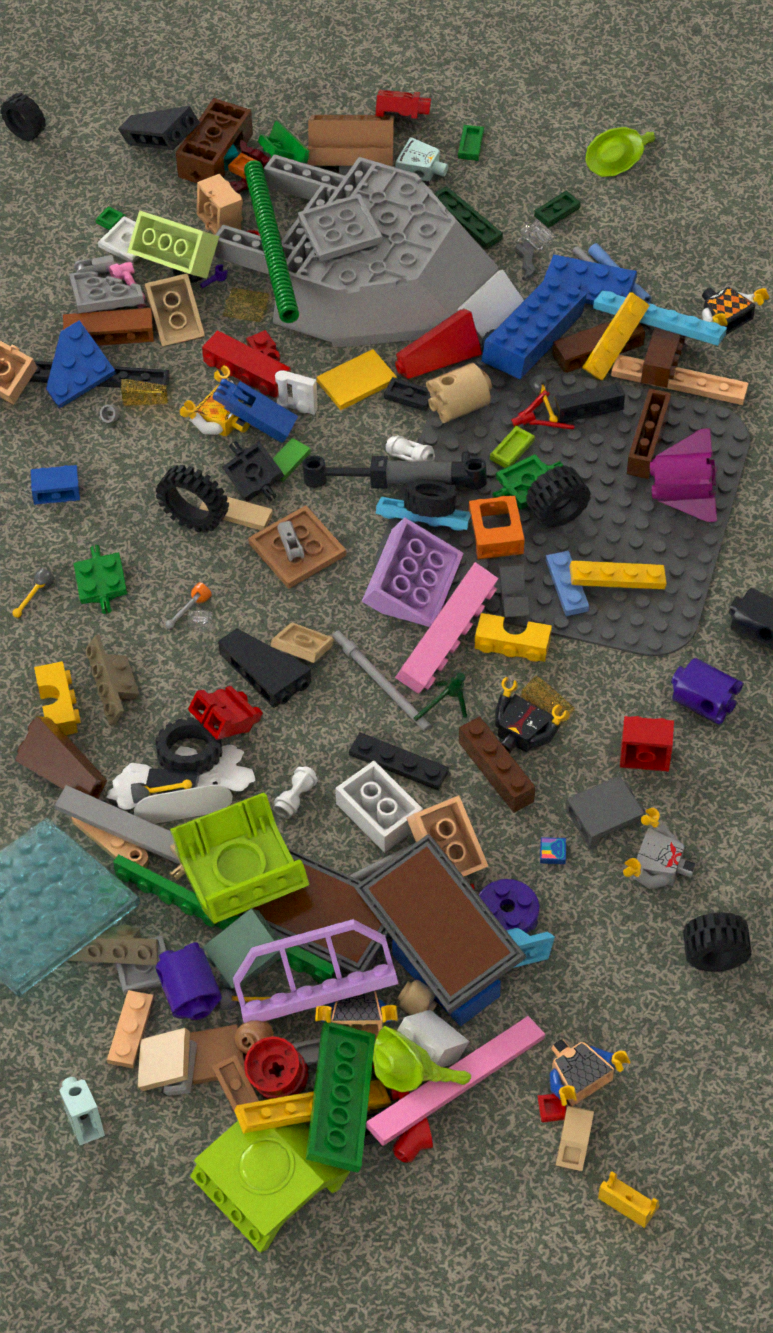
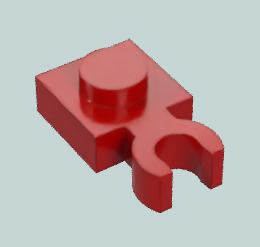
M266 330L246 338L248 346L280 361V354L276 351V344Z

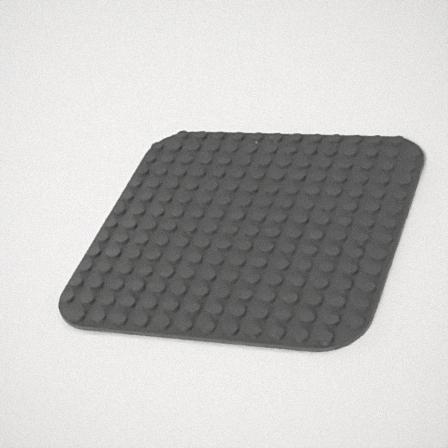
M481 355L456 363L446 373L470 363L477 365L491 380L492 389L489 390L491 396L489 405L447 423L441 421L437 410L432 411L430 409L418 443L433 447L434 461L460 462L461 453L464 451L470 453V458L479 457L485 460L487 470V484L485 487L473 490L465 485H451L457 491L455 510L469 512V501L493 498L492 493L503 488L496 479V473L505 468L491 461L490 454L513 430L514 426L511 419L517 417L518 413L528 408L540 395L534 393L530 387L529 381L532 377L540 374L546 376L549 385L547 392L550 393L547 398L553 413L554 407H556L554 396L608 386L613 382L601 381L539 366H533L519 379L506 372L490 368V366L481 361ZM621 384L625 393L624 410L564 423L574 425L575 428L573 430L530 425L529 423L519 425V428L534 435L535 441L515 463L534 454L537 455L541 462L548 466L560 460L564 466H571L577 471L589 488L591 499L587 503L586 509L573 521L555 528L553 526L550 528L545 525L543 526L529 506L523 509L518 507L525 539L524 554L477 560L476 539L472 520L468 529L461 531L453 530L448 526L434 527L425 522H415L421 528L464 553L442 608L475 562L497 578H499L498 565L523 564L529 615L505 617L499 579L494 585L497 590L490 600L485 598L482 602L485 607L481 613L505 617L504 623L527 628L528 621L551 625V634L638 655L663 656L682 649L692 640L699 625L749 450L750 437L746 425L735 413L725 407L671 395L670 411L656 455L700 429H711L713 456L709 459H714L715 466H718L716 485L713 486V491H711H716V522H706L661 503L658 499H653L652 485H654L655 476L650 474L649 479L627 475L628 456L648 390ZM543 401L533 413L536 420L549 421L550 415ZM402 484L397 500L404 501L407 484ZM509 513L482 517L483 526L487 529L511 525ZM395 517L389 519L376 554L375 568L391 530L402 518ZM569 551L572 561L664 565L667 584L665 589L582 586L589 604V611L565 616L546 564V555Z

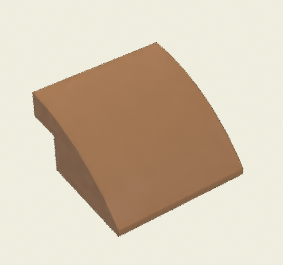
M311 115L308 120L307 149L310 151L308 165L353 166L358 157L393 166L394 115H384V117L375 115Z

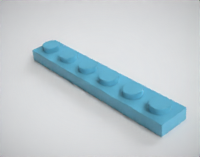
M602 290L594 300L593 309L616 315L626 297ZM649 304V308L640 320V323L717 346L726 335L727 327L721 326L718 323L707 322L695 316H687L674 310L663 309L654 304Z

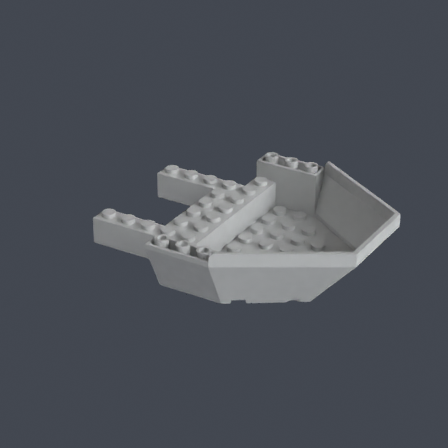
M273 155L264 167L268 188L310 200L304 210L360 194L383 239V243L320 262L299 218H297L281 242L299 310V318L293 323L281 321L275 301L273 324L332 342L333 347L417 340L456 313L457 309L499 271L494 261L415 173L358 157L346 176L278 155ZM222 225L216 233L219 236V240L215 250V257L269 274L260 236Z

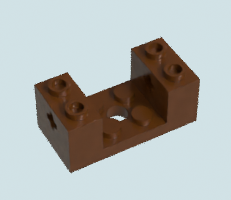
M213 98L199 118L200 124L185 138L176 151L178 177L194 183L217 174L224 178V156L232 144L240 147L241 140L248 143L253 135L252 113L250 109Z

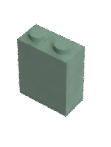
M251 908L204 945L203 948L207 952L208 962L214 968L217 966L221 972L220 979L224 985L235 989L233 977L250 949L280 939L260 911ZM280 951L257 956L240 983L241 989L281 958Z

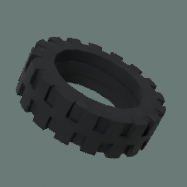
M189 717L187 720H175V723L172 724L170 722L166 725L165 729L159 731V737H156V751L159 764L164 766V769L199 770V775H201L203 771L213 769V765H217L220 761L219 757H222L221 739L216 740L203 726L204 723L201 724L194 717ZM186 738L201 739L209 744L200 753L190 756H182L170 751L172 745Z

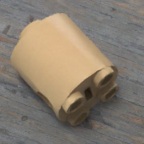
M474 363L426 382L431 396L428 399L429 406L432 411L437 410L443 423L476 411L490 403L491 396L489 390L492 389L491 380Z

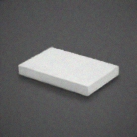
M502 269L494 274L457 310L459 311L464 308L472 312L478 340L482 344L485 333L490 332L492 329H497L524 300Z

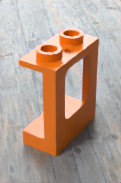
M501 496L498 498L469 501V512L476 539L477 560L524 554L525 539L515 496ZM509 513L510 526L490 529L483 526V516Z

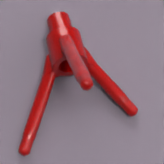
M546 390L528 408L518 413L517 417L511 419L514 427L529 423L530 425L572 430L575 428L574 425L536 420L533 411L543 402L545 395L547 397L550 395Z

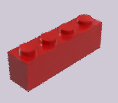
M218 330L202 346L203 361L208 366L216 367L220 370L222 366H227L230 370L229 376H233L247 386L251 385L262 394L270 395L274 398H277L279 395L275 374L281 370L291 372L289 366Z

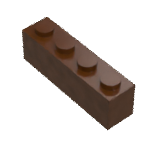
M611 321L553 341V357L563 372L568 373L583 367ZM638 323L620 354L644 346L645 330L640 323Z
M655 327L643 363L640 383L668 387L669 380H674L686 336Z
M649 388L629 452L627 475L649 479L650 462L656 457L670 411L671 393Z
M479 716L459 727V744L512 812L515 813L533 803L535 800V785L482 718Z

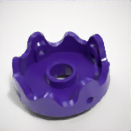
M501 879L491 882L479 893L478 896L505 930L518 928L528 933L536 929L540 910L539 901L535 892L523 882L513 879ZM504 904H510L514 907V910L504 912L500 907Z

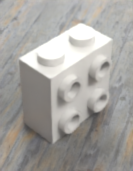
M432 1010L405 1017L397 1030L426 1050L431 1060L440 1067L456 1063L470 1042Z

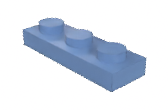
M569 551L546 555V564L565 616L589 611V604L582 586L571 585L569 566L572 558Z

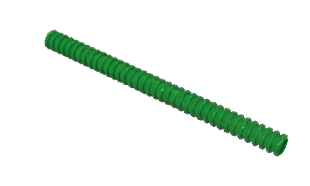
M249 161L244 167V172L279 318L284 323H293L299 318V310L265 173L259 161Z

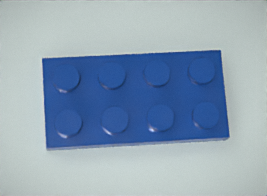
M553 255L544 280L550 276L572 287H576L587 293L585 303L594 305V300L602 290L627 297L632 292L637 278V271Z

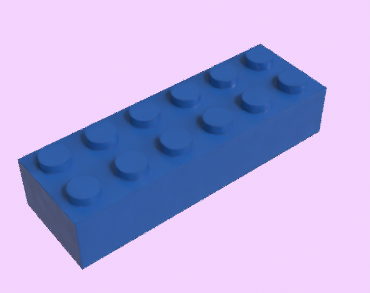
M548 276L485 340L481 361L521 379L553 346V341L558 340L583 314L587 293Z

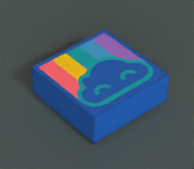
M541 837L540 863L565 864L566 838Z

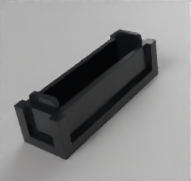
M619 381L608 386L562 396L556 395L554 396L556 402L554 413L558 417V423H566L624 410L625 393Z

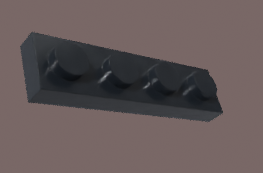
M359 732L349 749V755L367 763L375 761L382 769L435 790L440 789L449 772V767L361 732Z

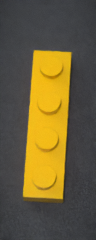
M629 293L582 368L595 378L603 381L650 305L634 293Z
M571 561L569 566L571 585L665 589L667 584L664 565Z

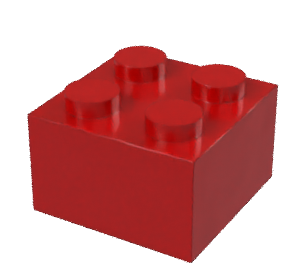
M624 716L620 768L669 772L673 747L674 720Z

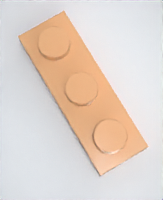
M128 990L108 1054V1064L134 1068L140 1048V1040L143 1038L153 1005V995Z

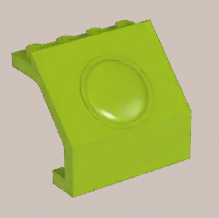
M264 792L170 829L176 847L175 852L203 911L213 923L309 886L303 862L300 859L293 860L276 826L268 797Z
M237 1121L194 1159L197 1165L190 1177L260 1253L269 1248L280 1227L294 1213L324 1188H327L331 1193L337 1192L350 1173L349 1170L306 1160L309 1128L304 1123L243 1134L239 1121Z

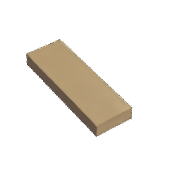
M228 497L229 510L222 520L263 530L267 527L273 515V510ZM202 502L199 509L209 511L205 503Z

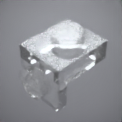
M536 219L531 224L527 222L519 231L521 236L517 241L521 243L527 239L537 250L544 252L556 236Z

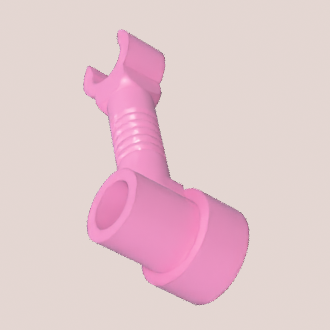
M130 261L121 265L114 264L109 266L111 277L125 280L129 286L132 283L136 284L132 277V274L135 272ZM145 301L144 304L137 305L138 309L147 306Z

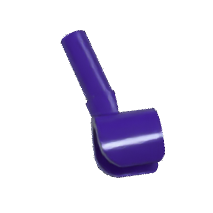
M217 265L215 267V274L200 284L201 288L203 289L216 280H226L228 270L223 271V265Z

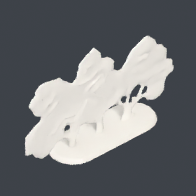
M234 745L222 746L223 753L222 757H219V763L217 765L214 764L213 769L210 771L205 770L203 774L199 775L196 788L162 794L153 793L152 796L145 797L134 804L131 784H146L149 769L152 768L145 764L130 763L112 781L113 788L108 791L107 798L116 800L118 807L123 810L134 808L135 816L157 824L206 815L228 807L232 803L233 798L229 789L243 791L248 787L249 783L255 781V776L252 769L236 765L241 760L244 751L237 749ZM180 746L175 754L182 756L198 754L196 749Z

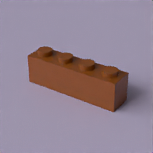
M151 308L63 314V330L80 320L98 346L154 342Z

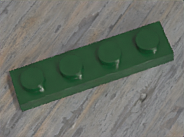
M445 186L434 193L471 237L485 249L490 248L503 239V233L450 188Z

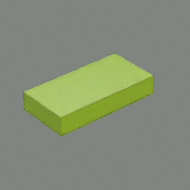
M515 426L490 454V460L504 468L513 465L535 441V436Z

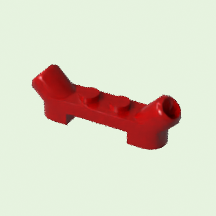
M390 1089L392 1100L399 1101L410 1094L409 1091L399 1092ZM427 1117L403 1132L393 1145L394 1156L404 1163L413 1162L419 1151L433 1148Z

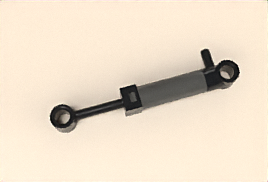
M467 451L461 453L460 462L388 461V456H372L370 468L326 467L325 460L316 455L306 457L302 462L304 483L312 488L323 486L327 481L326 476L370 477L371 489H387L388 484H410V482H415L416 480H434L447 485H465L473 490L481 489L487 484L485 460L479 457L470 458V453Z

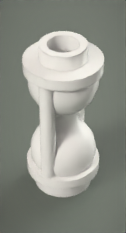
M399 435L390 437L386 443V452L393 458H400L406 461H434L435 454L432 446L422 445Z
M306 766L296 768L292 777V789L284 791L274 801L273 810L277 815L289 819L297 813L300 805L299 795L302 792L309 791L318 781L314 770Z

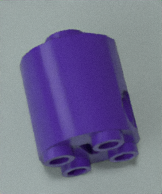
M694 658L686 668L680 666L674 673L671 681L674 690L672 699L712 722L721 725L727 713L731 714L737 704V701L734 700L735 695L740 693L744 683L698 658Z
M194 942L176 952L168 950L159 955L160 961L155 969L173 1016L178 1019L189 1018L191 1020H200L207 1017L217 1004L220 1003L222 996L203 948H200L199 944Z

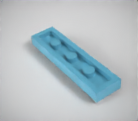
M381 497L376 506V514L388 519L395 517L403 519L405 517L413 523L419 521L434 527L448 526L457 531L467 530L471 523L470 512L455 510L453 514L446 517L419 516L408 511L404 507L403 500Z

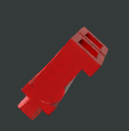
M379 90L375 116L384 117L385 112L388 111L398 112L402 116L411 115V118L417 119L418 114L429 115L431 98L420 97V92L412 94L408 92Z
M232 686L226 687L225 690L218 689L213 693L198 690L188 708L189 712L201 724L204 723L203 726L216 740L250 732L253 724L258 723L263 714L258 707H252L248 703L247 695L243 691L237 692Z

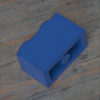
M77 465L30 469L34 505L80 500Z

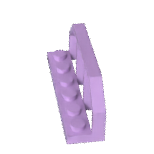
M354 919L252 947L233 977L244 1023L255 1020L264 1022L398 984L385 935ZM355 930L375 940L383 946L387 965H378L373 970L366 972H353L347 977L342 978L331 936ZM326 938L337 979H328L322 982V984L312 987L302 986L296 990L285 949ZM280 951L291 993H277L266 1000H252L246 1003L240 983L257 956Z

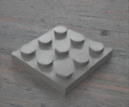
M360 194L298 212L299 221L320 262L383 243L382 235Z

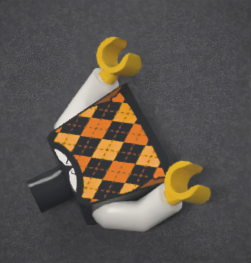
M709 287L702 294V298L705 299L702 318L704 321L715 322L727 327V335L754 319L755 305L761 306L764 300H768V292L766 288L756 290L754 294L747 295L726 287L716 293Z

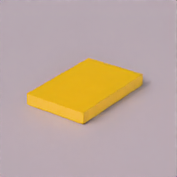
M372 349L316 378L317 383L341 411L387 388L392 377L397 378V376Z

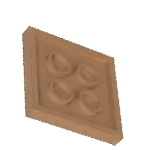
M306 505L248 538L250 546L288 589L346 556V549ZM292 522L303 548L304 558L296 557L293 558V561L288 560L277 529L279 523Z

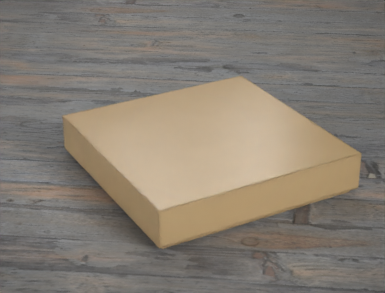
M292 622L272 639L271 647L314 663L333 646L334 639Z
M182 1028L140 1040L138 1088L140 1090L146 1091L188 1080L189 1030Z

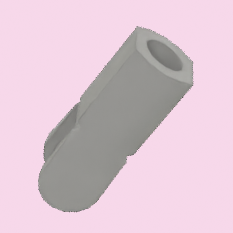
M112 255L78 260L75 262L74 267L77 270L76 273L94 271L98 274L109 272V266L114 265Z
M292 522L279 523L277 529L288 560L293 561V558L296 557L304 558L303 548Z

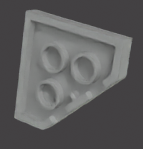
M94 271L69 274L78 313L114 310L118 307H135L138 304H144L143 293L138 284L125 285L121 279L107 276L106 279L98 277V273Z

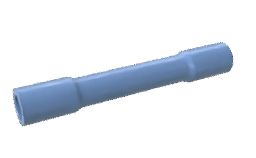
M597 243L589 248L588 253L599 264L619 267ZM634 284L631 293H634L649 304L652 297L640 285Z

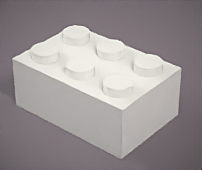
M375 761L369 763L335 788L336 804L384 853L412 833L406 817L423 810Z

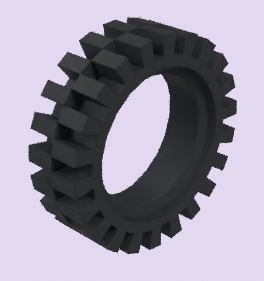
M185 465L173 466L157 485L155 492H157L156 498L160 500L158 502L159 505L166 506L163 511L166 514L171 513L170 518L173 521L176 518L180 520L178 524L181 526L185 523L188 529L194 527L196 532H201V530L204 533H208L209 530L213 531L229 510L228 497L223 495L225 491L223 488H216L218 483L216 481H209L211 476L208 474L205 477L202 476L203 471L199 469L194 472V467L191 466L187 469ZM176 487L186 489L197 495L205 503L209 511L196 508L182 498Z

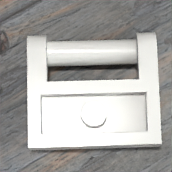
M278 371L275 374L279 393L277 404L286 409L292 408L301 413L314 415L318 408L316 379L287 371ZM287 383L292 385L293 398L288 397Z

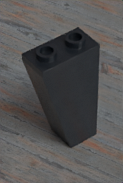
M184 106L131 115L118 130L128 145L174 150L200 122L191 107Z
M238 628L218 641L219 654L273 708L279 704L287 703L292 695L298 691H304L311 683V669L308 666Z

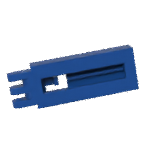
M227 379L220 381V385L212 396L215 401L224 405V409L275 440L281 443L286 440L298 418L297 415L241 381L237 385Z

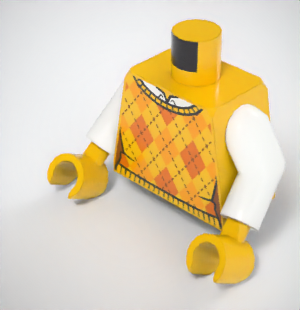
M227 366L221 367L224 376L220 375L218 370L214 373L216 381L220 382L222 379L229 381L230 370ZM217 387L197 407L193 401L187 400L184 406L180 408V415L182 417H190V421L203 434H219L227 437L234 429L245 433L250 426L249 423L224 409V405L213 399L212 396L216 392Z

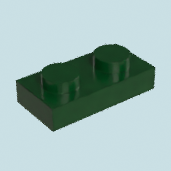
M566 190L535 209L534 217L549 228L580 209L581 202Z

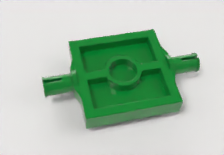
M534 454L497 472L496 479L503 488L493 492L492 496L493 498L515 496L518 507L523 509L529 506L526 495L528 494V489L532 486L531 484L541 474H544L549 469L552 470L558 466L562 467L563 463L559 460L548 466L541 462L537 455Z
M95 545L96 553L94 546L90 547L92 558L74 562V570L81 604L100 603L101 612L107 614L106 608L108 613L112 611L110 600L128 595L120 553L101 556L100 546Z

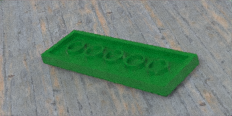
M324 1021L321 1029L306 1160L356 1173L361 1169L375 1043L374 1033Z

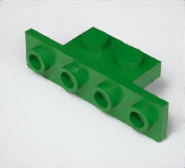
M279 121L274 122L269 136L260 134L257 142L263 147V151L271 155L270 158L273 155H278L304 164L308 162L309 149Z

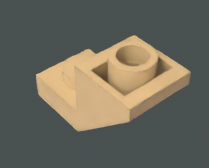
M567 1106L556 1166L579 1171L583 1170L594 1111Z

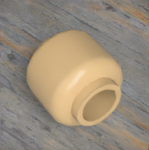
M414 980L412 983L408 981L397 998L400 1001V1009L409 1015L427 1010L433 1011L437 1005V1002L434 1001L436 995L429 986L420 980Z

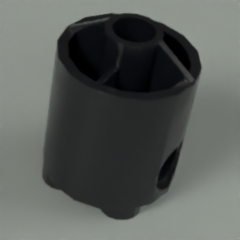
M751 587L743 598L736 596L730 606L731 630L773 650V597Z

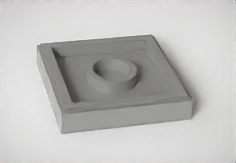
M163 936L150 938L158 940V956L166 951ZM116 963L123 995H127L128 990L140 992L162 986L155 969L156 965Z

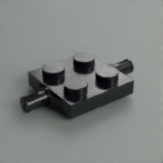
M237 441L233 442L236 448L231 443L229 447L235 456L222 468L246 502L262 492L269 501L273 500L269 493L275 499L277 495L271 489V486L285 475L261 442L258 441L246 449H242Z

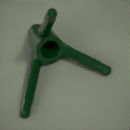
M457 673L450 680L437 681L435 685L446 686L445 690L413 718L414 721H418L447 695L458 697L462 716L466 718L467 711L462 689L466 678L465 675Z

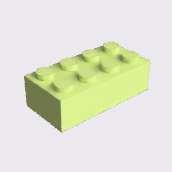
M139 210L127 253L207 279L219 236Z

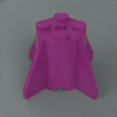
M710 428L700 429L656 455L655 459L650 462V474L655 476V482L652 485L653 499H658L661 503L706 522H716V491H711H713V486L716 485L718 466H715L714 459H709L713 456Z

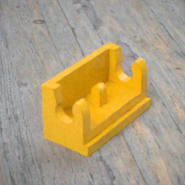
M611 1171L607 1183L603 1181L599 1188L598 1199L645 1228L659 1208V1200L655 1198L650 1200L617 1179V1174Z

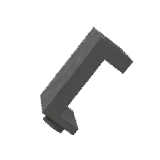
M620 775L567 798L566 812L590 849L599 846L600 838L628 825L636 823L638 827L643 826L641 817L646 815L644 806L641 802L636 801L630 785L624 783Z

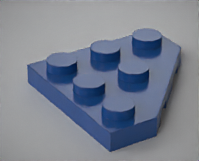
M80 320L60 332L46 390L58 408L67 405L116 374L115 369Z

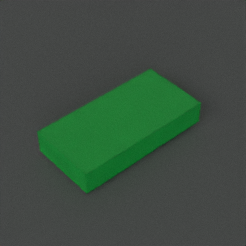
M463 126L458 159L479 161L484 127Z

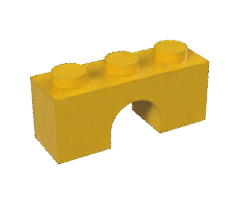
M481 613L475 634V649L484 653H500L507 657L527 658L533 662L546 661L551 640V625L528 621L527 628L523 633L513 635L504 630L505 617Z
M63 661L34 667L40 698L58 699L53 704L42 706L44 717L52 719L65 735L78 733L76 724L81 723L78 709L73 710L72 704L77 703L74 689L69 690L68 685L72 684L70 670L65 671Z

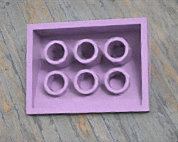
M404 517L391 530L362 602L382 614L430 627L442 609L464 553Z

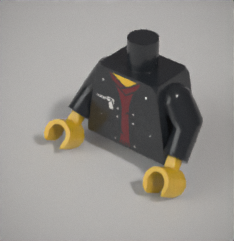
M505 677L501 683L504 693L500 694L495 709V725L498 728V737L502 739L501 744L510 754L515 747L528 752L531 748H537L550 743L561 726L559 723L569 719V711L565 710L563 715L559 717V711L562 709L561 705H556L552 710V714L516 694L511 697V692L517 690L518 683L514 680L512 688L508 689L506 687L508 677Z

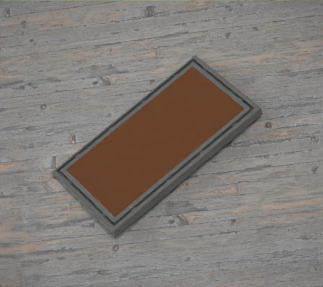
M430 834L420 839L354 887L449 1014L526 958L524 952Z
M290 848L288 850L293 860L300 859L303 862L309 886L252 908L259 910L275 934L283 939L352 919L385 935L386 941L390 936L354 887L362 881ZM244 911V912L239 913V914H237V915L241 917V916H242L243 914H245L247 911ZM355 930L331 936L339 968L349 974L357 971H368L383 947L382 944ZM326 938L296 945L333 964Z

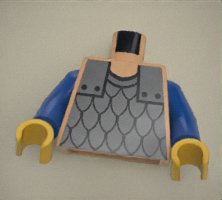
M375 991L329 1003L328 1006H317L315 1021L332 1022L374 1033L376 1039L379 1031L382 1029V1023L391 1022L392 1020L398 1021L397 1006L386 1005L383 1000L377 998Z
M561 1039L551 1048L557 1056L553 1060L552 1071L549 1074L551 1092L561 1099L563 1106L567 1105L566 1100H568L571 1106H574L611 1082L614 1073L613 1067H616V1070L621 1072L624 1069L622 1064H630V1059L625 1051L611 1053L588 1046L585 1042H580L570 1048L564 1039Z

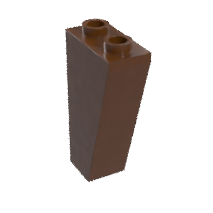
M36 716L28 726V734L18 747V755L15 761L62 789L67 785L99 799L107 779L52 719Z

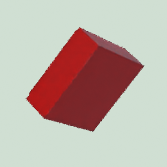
M554 1094L537 1096L541 1122L565 1120L567 1107L562 1105L561 1099Z

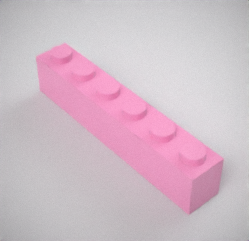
M475 562L395 678L418 694L423 688L428 690L436 679L432 676L436 669L441 671L448 662V659L445 658L447 653L451 652L453 654L460 644L458 640L460 634L466 635L473 625L470 622L473 615L477 618L485 606L482 604L484 599L490 600L497 590L494 585L499 578Z

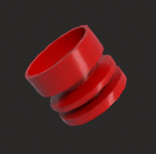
M273 1036L259 1040L249 1049L244 1061L245 1075L249 1082L268 1100L300 1094L306 1087L309 1077L308 1065L297 1049L284 1038ZM282 1069L281 1076L277 1077L279 1073L278 1070Z

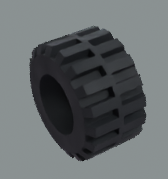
M564 465L562 467H555L552 470L549 469L544 474H541L531 484L532 486L528 489V494L526 495L527 504L543 526L545 525L549 528L552 526L553 528L560 525L563 526L573 521L586 509L587 503L591 499V492L577 471L571 466Z
M725 912L709 913L692 919L684 926L683 937L686 960L691 967H695L697 970L708 972L731 970L741 966L751 958L752 950L748 924L739 915Z

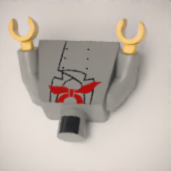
M647 809L646 813L648 815L642 816L641 822L644 825L651 824L652 826L647 829L637 859L630 858L625 862V865L629 867L623 870L624 876H632V879L637 880L648 889L664 887L666 885L673 886L677 873L692 877L696 863L683 859L684 844L659 820L660 814L657 809Z

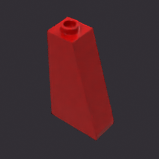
M464 308L460 309L396 353L397 361L395 366L397 372L410 379L481 355L472 312Z

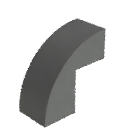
M498 565L501 600L505 617L529 615L524 565Z

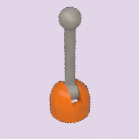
M198 582L191 590L192 599L171 620L166 621V628H174L175 622L195 602H206L212 596L209 588L203 583Z

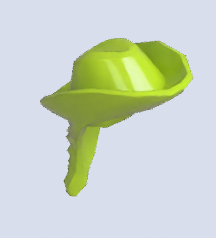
M619 127L601 133L587 147L585 160L588 168L601 177L616 176L629 170L640 160L645 150L644 146L647 143L654 142L656 139L654 132L647 131L644 135L640 136L634 129Z
M384 1026L377 1035L373 1064L376 1077L387 1088L406 1092L416 1090L421 1082L426 1080L433 1082L451 1081L461 1085L470 1082V1073L440 1067L431 1060L426 1050L401 1032Z

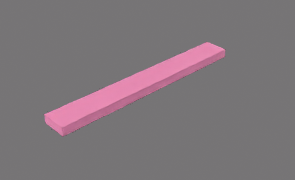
M527 1016L448 1068L470 1073V1082L461 1085L451 1081H428L367 1121L366 1128L384 1146L545 1038V1033Z

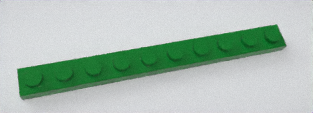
M119 854L113 861L115 874L121 881L126 883L130 881L136 884L142 892L147 894L151 892L157 895L165 904L170 905L172 903L180 907L182 912L189 916L195 915L201 918L210 927L217 926L225 930L240 918V916L234 915L213 923L203 911L195 893ZM298 946L286 948L288 951L286 953L288 962L293 970L299 973L306 972L320 984L328 979H337L333 964Z

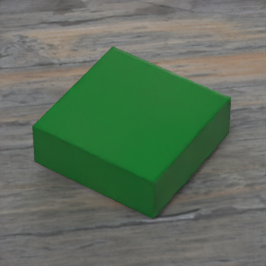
M108 206L95 220L96 224L111 230L126 215Z

